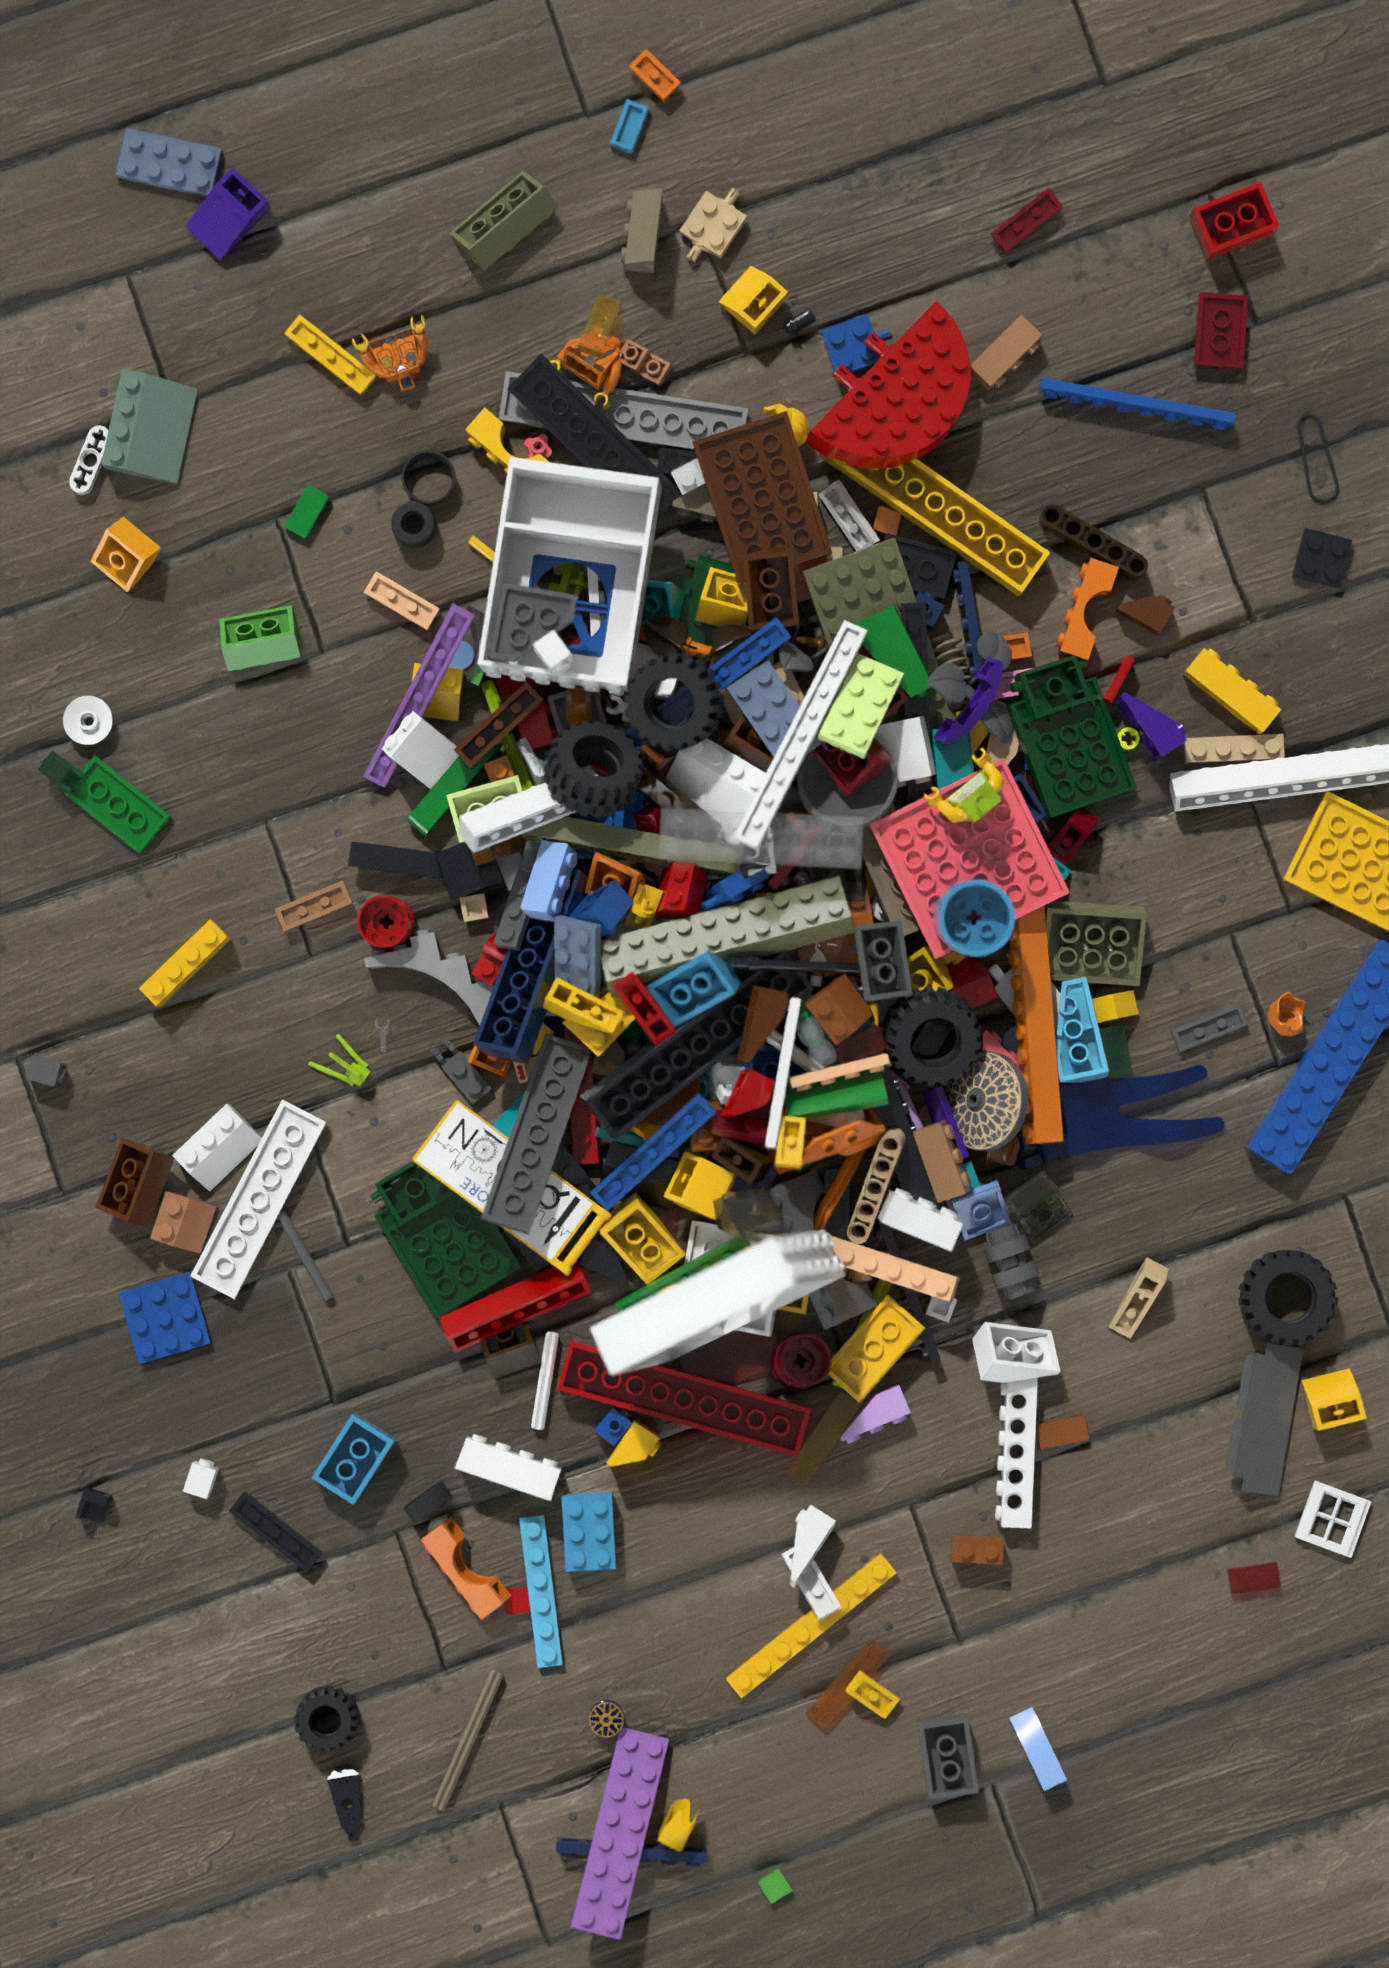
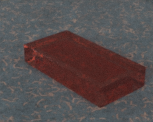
M877 1024L846 1037L837 1045L831 1044L839 1064L860 1060L887 1048Z

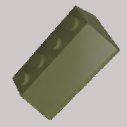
M522 171L449 234L473 262L485 271L488 267L493 266L502 255L512 250L522 238L531 234L534 228L542 221L550 218L553 212L558 209V206L542 184L525 171Z

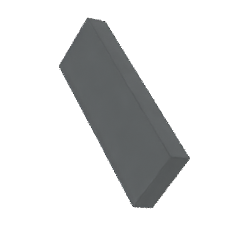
M1238 1003L1171 1029L1170 1032L1178 1052L1181 1053L1245 1028L1249 1024L1241 1004Z

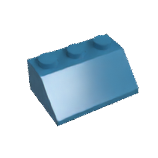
M708 950L648 984L647 988L672 1025L676 1027L736 993L741 980L733 968L727 967L726 960Z

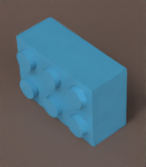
M353 1413L312 1476V1479L354 1505L393 1446L396 1438L357 1413Z
M612 1491L563 1493L562 1513L566 1572L616 1569Z

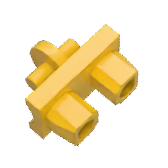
M640 882L633 899L634 903L630 907V913L624 924L638 929L650 927L663 891Z

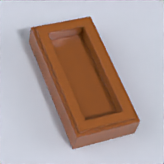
M1085 1415L1036 1424L1040 1449L1089 1440Z

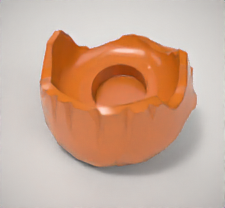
M1291 992L1284 993L1269 1006L1268 1020L1270 1025L1281 1036L1292 1037L1301 1034L1304 1030L1303 1014H1305L1306 1002L1295 998Z

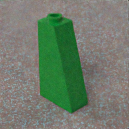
M895 604L854 624L867 630V635L862 645L879 663L904 673L899 685L910 697L917 695L918 699L931 693V687L926 685L930 675Z

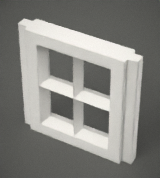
M1314 1480L1294 1537L1351 1558L1371 1501ZM1324 1494L1338 1498L1331 1516L1319 1511ZM1342 1500L1355 1505L1349 1522L1336 1518ZM1317 1516L1330 1520L1324 1538L1311 1534ZM1334 1522L1347 1527L1341 1545L1328 1540Z

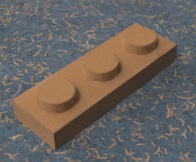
M342 880L275 908L283 931L287 932L352 905L353 902Z

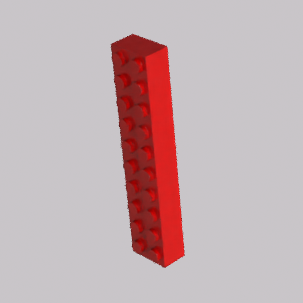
M575 1340L570 1341L557 1390L798 1457L811 1411L810 1406L660 1364L611 1375L599 1347Z

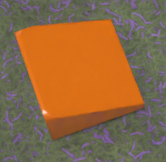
M879 506L873 531L882 535H886V533L897 535L902 515L899 512Z

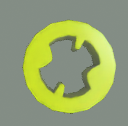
M1127 727L1118 733L1123 750L1129 751L1138 745L1140 736L1135 729ZM1126 732L1129 733V736L1134 737V741H1131L1132 745L1130 746L1127 745L1126 741L1121 740V737H1124Z

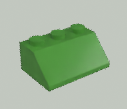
M292 605L220 619L221 648L228 671L243 670L248 667L268 665L273 662L289 661L301 657Z

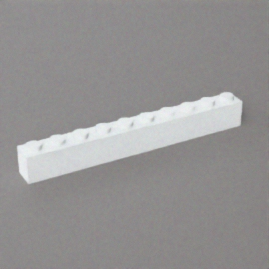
M1389 744L1170 773L1169 789L1174 810L1176 812L1389 783Z

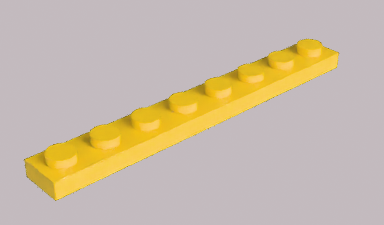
M880 1552L832 1591L841 1605V1609L819 1621L811 1608L728 1675L726 1680L742 1699L897 1572Z

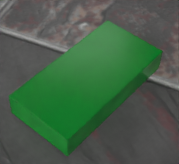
M307 485L284 528L306 540L330 497L316 488Z

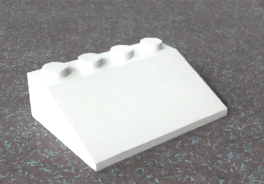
M705 739L687 749L680 750L666 778L724 827L718 835L719 838L739 849L742 843L735 841L734 836L766 773L709 739Z

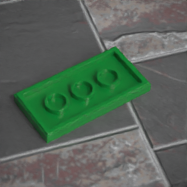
M96 755L90 759L64 792L65 795L140 855L172 817Z
M869 1069L859 1071L860 1076L845 1079V1075L835 1077L836 1082L821 1085V1082L818 1081L811 1083L812 1088L797 1091L796 1087L790 1088L787 1079L784 1094L787 1114L790 1117L812 1119L888 1105L882 1072L870 1073Z

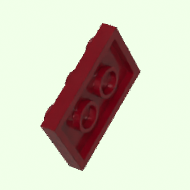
M1199 292L1193 367L1243 369L1248 296Z

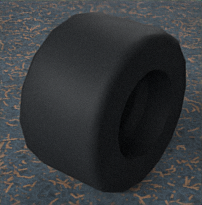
M416 501L406 502L400 505L393 513L391 527L397 541L409 548H421L429 544L436 532V520L431 510L423 503ZM410 516H418L423 521V528L417 534H410L405 530V521Z

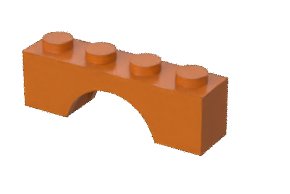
M1090 558L1088 564L1083 563L1079 573V577L1083 578L1080 587L1075 586L1071 598L1072 601H1075L1073 609L1067 610L1063 622L1067 624L1065 634L1060 632L1056 647L1060 648L1058 655L1065 657L1075 655L1078 661L1086 660L1087 662L1089 660L1096 636L1089 631L1085 624L1084 609L1087 602L1092 598L1110 593L1119 567Z
M450 1516L425 1535L421 1541L426 1551L439 1563L442 1572L447 1574L454 1583L457 1592L462 1594L467 1600L471 1610L480 1619H483L501 1606L511 1594L497 1576H480L468 1568L462 1557V1544L466 1535L452 1516Z

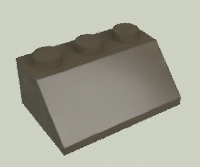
M661 188L633 192V200L628 199L626 214L631 215L630 224L625 223L624 238H627L628 241L627 248L622 247L621 262H625V270L654 274L663 205V191Z

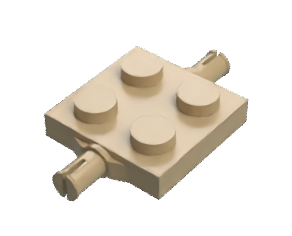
M732 188L725 200L705 191L679 231L681 235L691 240L694 245L686 256L690 261L696 262L702 251L712 253L720 259L722 258L747 220V215L738 211L733 206L740 195L738 190L735 191Z

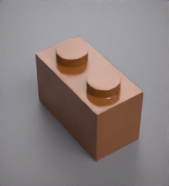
M951 1534L950 1559L952 1562L1002 1565L1004 1539L999 1536Z

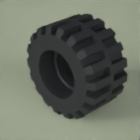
M321 1686L314 1691H310L302 1699L294 1716V1722L296 1723L294 1728L295 1732H298L300 1735L298 1737L301 1742L304 1741L307 1748H315V1752L319 1753L321 1751L331 1753L332 1750L336 1749L337 1751L341 1749L342 1746L351 1740L358 1727L359 1711H357V1704L351 1700L352 1696L349 1693L345 1694L342 1692L343 1689L339 1687L335 1689L333 1686H327L326 1688ZM327 1705L338 1711L341 1717V1725L335 1732L325 1733L316 1728L312 1715L317 1707Z

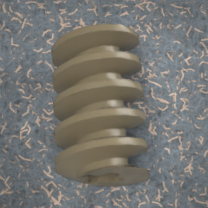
M944 634L932 639L930 643L932 647H935L933 652L937 656L938 666L945 663H954L961 668L963 673L969 670L968 666H961V663L967 660L966 657L958 656L964 651V648H956V645L962 642L960 638H953V634ZM964 675L963 681L967 682L971 680L972 677L970 675Z

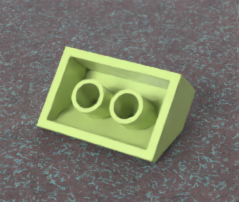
M518 775L446 795L460 843L465 842L459 834L460 816L466 812L484 807L489 803L507 798L512 794L522 792Z

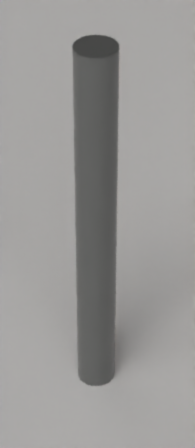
M286 1211L280 1212L278 1219L325 1301L330 1299L334 1295Z

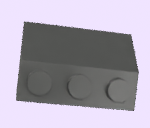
M901 920L854 926L865 1001H878L913 995Z

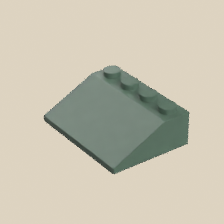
M122 369L101 463L103 467L110 471L178 484L198 389L147 373Z

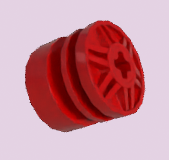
M377 896L368 900L360 909L357 918L358 930L363 939L369 944L380 948L395 947L407 942L412 936L416 925L415 914L410 905L403 899L394 896ZM390 915V919L394 920V924L388 927L387 924H383V920L388 919Z

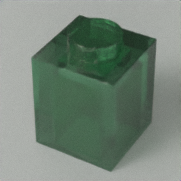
M53 750L38 768V771L68 793L84 774Z

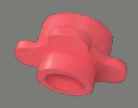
M540 434L537 438H527L525 440V446L529 450V458L538 454L547 458L551 456L552 449L548 447L547 435Z

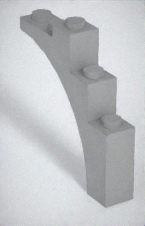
M429 929L416 931L415 936L410 937L412 947L408 948L407 944L393 947V952L384 953L383 950L370 952L369 957L364 958L367 969L382 967L408 968L426 973L444 982L457 992L469 1006L480 1026L494 987L476 978L477 983H472L467 957L465 955L461 956L460 952L445 955L446 960H442L435 932L430 933Z

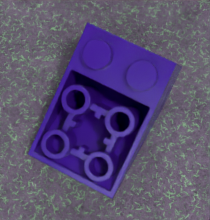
M232 167L213 187L185 228L221 261L262 219L271 207L268 200Z

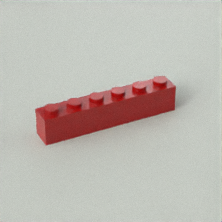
M578 1260L571 1267L572 1271L568 1276L556 1267H552L439 1317L446 1338L454 1353L592 1293Z

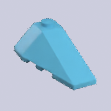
M1086 977L1063 981L1061 985L1056 1037L1057 1067L1060 1083L1092 1081L1106 1078L1109 1073Z

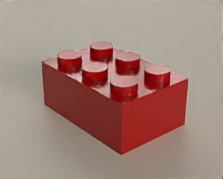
M1261 181L1192 209L1189 215L1207 261L1274 235L1280 227Z

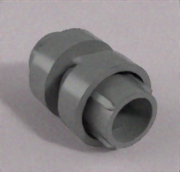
M1015 1224L987 1232L985 1239L988 1246L983 1248L988 1263L995 1261L999 1271L992 1274L997 1289L1003 1288L1008 1299L1036 1291L1038 1286L1035 1276H1038L1039 1272L1035 1260L1028 1262L1026 1260L1024 1251L1030 1249L1026 1234L1020 1235Z

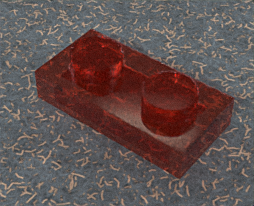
M1276 1561L1226 1568L1230 1594L1281 1587Z

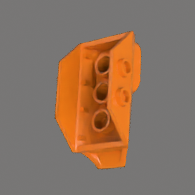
M872 1108L863 1109L865 1119L858 1120L841 1128L811 1122L806 1119L801 1166L836 1153L848 1156L874 1146L880 1142L886 1129ZM787 1110L781 1116H788ZM777 1147L771 1149L768 1155L775 1159L773 1166L779 1175L795 1169L776 1167Z

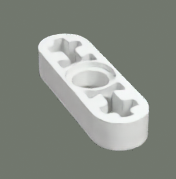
M95 426L90 429L69 480L70 487L79 495L88 494L92 490L101 469L108 430L103 426ZM103 432V436L106 439L105 441L100 440L97 448L102 451L99 453L97 450L89 448V446L92 445L95 448L97 440L94 436L95 434L100 435ZM88 454H95L97 456V463L92 467L84 464V458ZM82 467L85 471L92 472V475L90 476L86 473L84 480L87 482V485L81 486L78 489V485L75 482L77 479L81 480L84 475L80 471Z

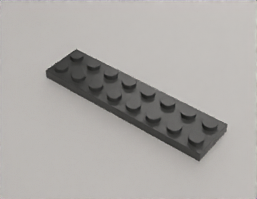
M545 1033L481 1220L527 1235L530 1234L592 1054L588 1047Z

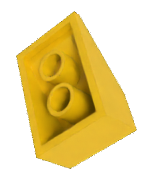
M637 1192L611 1211L612 1217L608 1222L605 1221L599 1229L601 1235L647 1285L686 1255L657 1215Z

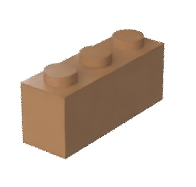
M1021 314L970 365L971 375L988 392L993 387L998 389L1007 380L1005 375L1010 370L1015 372L1024 363L1022 358L1027 353L1032 355L1041 346L1039 341L1042 334Z
M946 1120L915 1130L913 1135L937 1202L939 1203L969 1192L971 1179L968 1172L963 1170L961 1164L963 1157L960 1149L956 1148L953 1142L955 1135L950 1124L947 1125Z

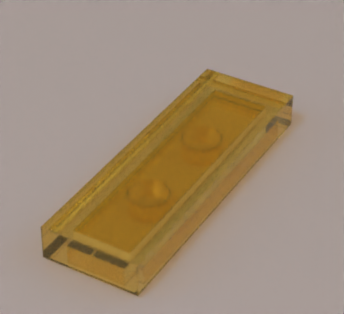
M601 294L597 295L579 342L578 351L602 357L620 309L621 300Z

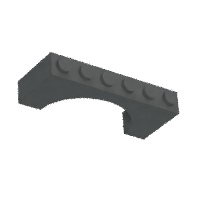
M815 1169L763 1192L782 1236L814 1231V1207L818 1198L826 1191ZM843 1278L809 1293L825 1330L877 1306L868 1283L854 1284Z

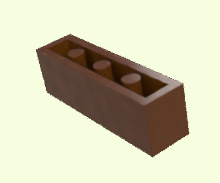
M525 682L466 737L454 751L473 769L544 703V700Z

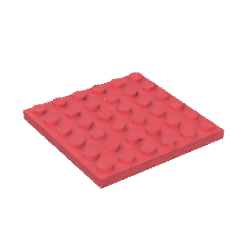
M1004 758L993 763L1004 779L1003 788L999 793L1002 800L975 822L962 821L954 823L938 810V807H930L924 797L869 825L934 959L953 951L937 935L933 922V913L936 902L941 894L957 882L984 880L997 885L1010 898L1015 912V920L1070 893ZM983 768L938 790L943 801L983 770ZM934 793L928 795V797H933ZM974 910L971 911V915L966 916V919L971 921V925L974 924V920L979 918L978 915L974 914Z

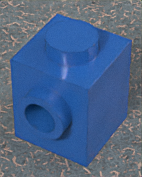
M613 1406L594 1431L614 1446L633 1421L629 1419L632 1415L624 1408L619 1407L617 1409Z

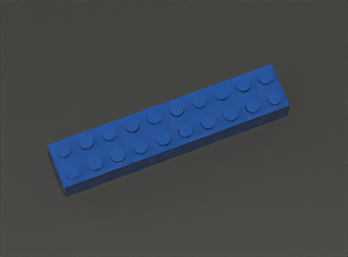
M1382 939L1376 941L1245 1146V1149L1286 1175L1292 1174L1389 1022V943Z

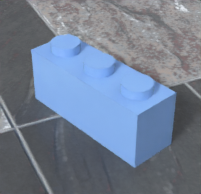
M541 841L520 907L530 918L554 922V918L562 911L563 898L570 886V876L577 864L578 853L569 844Z

